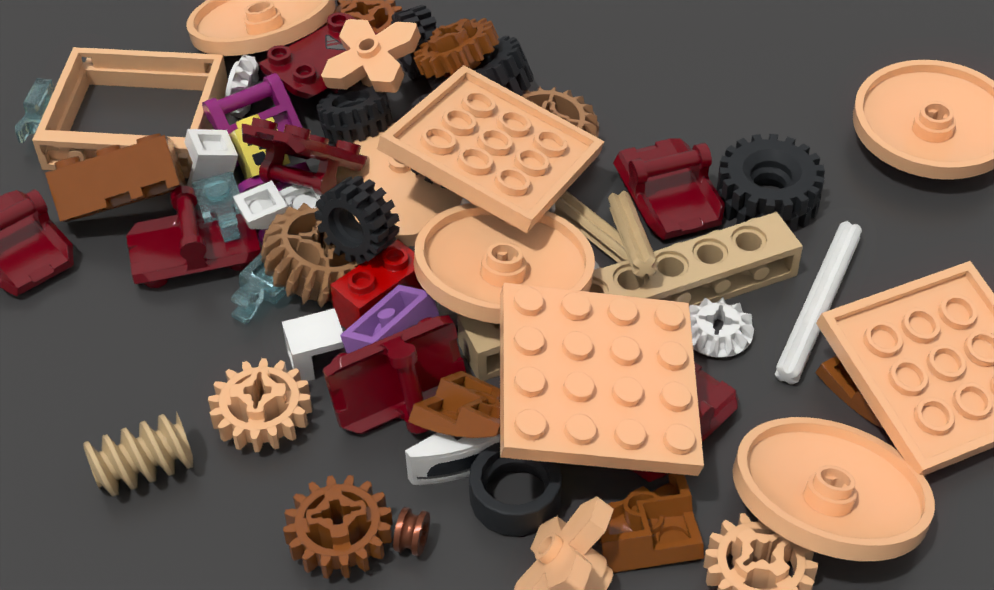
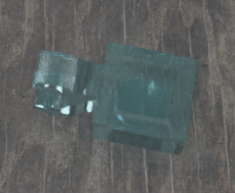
M36 78L24 100L23 106L26 113L15 126L19 143H24L27 136L36 133L55 90L52 79Z
M232 171L191 182L192 188L196 192L197 204L204 224L217 220L224 243L241 238L236 218L240 211L233 199V196L240 194Z
M261 253L239 274V286L241 288L231 297V302L238 305L231 313V317L244 324H248L255 317L263 300L275 305L286 294V287H274L273 277L265 275Z

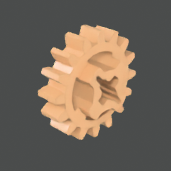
M262 358L259 366L254 368L251 367L249 362L245 361L242 362V372L236 373L231 369L225 371L227 383L219 381L214 383L216 395L208 397L211 410L209 413L213 428L219 429L223 442L233 438L235 448L241 450L247 442L253 444L254 452H260L263 443L267 442L274 449H278L280 444L279 438L284 436L293 441L296 439L294 427L306 428L308 425L306 414L312 413L308 381L301 380L300 370L297 368L287 372L284 361L280 360L274 368L268 367L266 358Z
M741 513L738 526L725 520L722 522L720 534L712 533L710 535L703 567L708 569L706 576L707 586H718L717 590H812L818 563L812 561L814 551L783 538L759 519L758 522H751L746 513ZM729 553L733 556L731 564L734 568L731 570L726 559ZM788 561L791 562L794 575L792 577L789 575L790 566L787 564Z

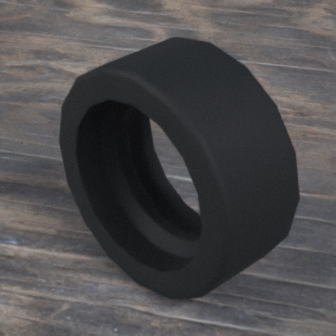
M500 442L480 452L471 465L469 476L470 503L475 517L492 531L509 536H524L535 533L542 523L554 518L560 509L562 471L558 463L501 458ZM525 471L537 476L545 486L544 493L531 502L517 505L505 504L494 499L487 492V484L501 473Z

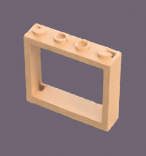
M73 47L32 139L41 169L55 170L54 163L76 156H79L80 161L96 157L95 151L114 145H120L121 148L137 144V139L149 136L70 131L89 85L201 90L203 93L190 129L214 130L204 113L202 102L211 98L219 100L226 95L228 78L223 55ZM82 57H90L86 58L85 62L82 61ZM168 137L174 142L184 178H189L193 162L184 143L185 137Z

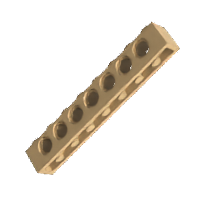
M774 212L654 251L657 271L653 276L645 274L642 278L636 277L633 274L629 260L604 268H597L594 270L589 292L689 303V307L690 305L699 306L704 298H707L712 303H717L722 297L726 300L797 276L803 246L779 214ZM458 314L459 346L476 378L485 381L500 376V324L483 322Z

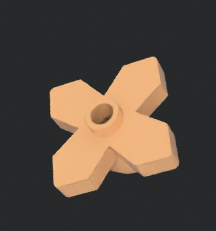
M346 20L339 38L347 51L328 59L321 74L326 87L348 89L361 80L363 85L373 86L375 92L396 93L404 78V72L397 59L415 51L421 37L417 24L395 22L375 35L368 20Z
M595 497L581 504L567 523L558 516L542 523L530 548L537 560L517 581L514 590H607L612 581L613 570L607 566L606 558L594 550L592 546L606 532L614 509L599 497Z

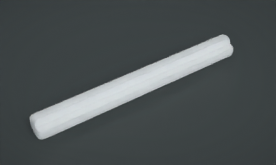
M844 221L839 225L777 363L775 376L779 381H786L790 385L799 381L821 331L816 322L821 313L830 310L859 243L862 229L858 224L852 225L850 222Z

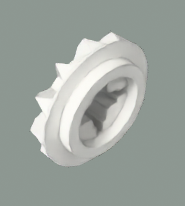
M243 55L239 61L235 62L228 78L225 97L257 84L259 80V65L255 57ZM251 104L231 112L230 115L242 118L250 111Z
M722 297L718 303H712L707 298H704L699 306L690 305L689 311L694 350L711 357H730L741 353L750 345L754 334L752 314L743 313L740 303L728 305ZM717 319L723 321L722 330H719V335H715V329H713L714 321Z

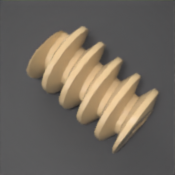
M177 411L176 424L174 425L164 414L159 415L157 431H154L146 421L140 422L138 438H135L126 427L121 429L119 445H116L108 434L103 435L102 451L97 452L89 441L83 443L99 490L103 486L112 497L119 495V480L121 479L131 490L136 489L138 473L140 472L150 483L156 481V466L160 465L169 476L175 474V459H179L187 469L193 467V455Z

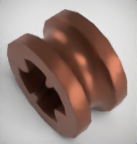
M402 508L394 532V551L401 553L405 548H409L414 556L422 554L429 533V512L421 511L419 515H414L411 508Z

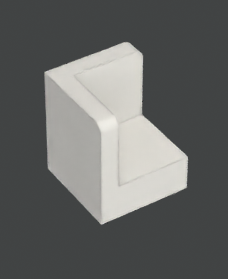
M187 129L184 143L193 162L187 186L192 187L196 194H227L238 158L227 130Z
M335 308L282 322L287 353L292 368L300 370L301 380L311 381L315 379L311 356L344 348L340 337L343 331Z

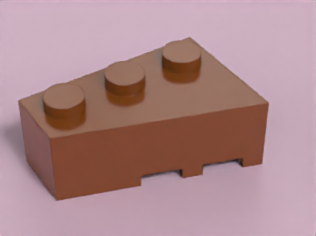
M158 133L136 140L137 144L121 148L120 145H114L95 151L96 157L80 161L79 156L55 162L56 169L46 172L45 175L60 222H70L171 193L179 186H187L173 140Z

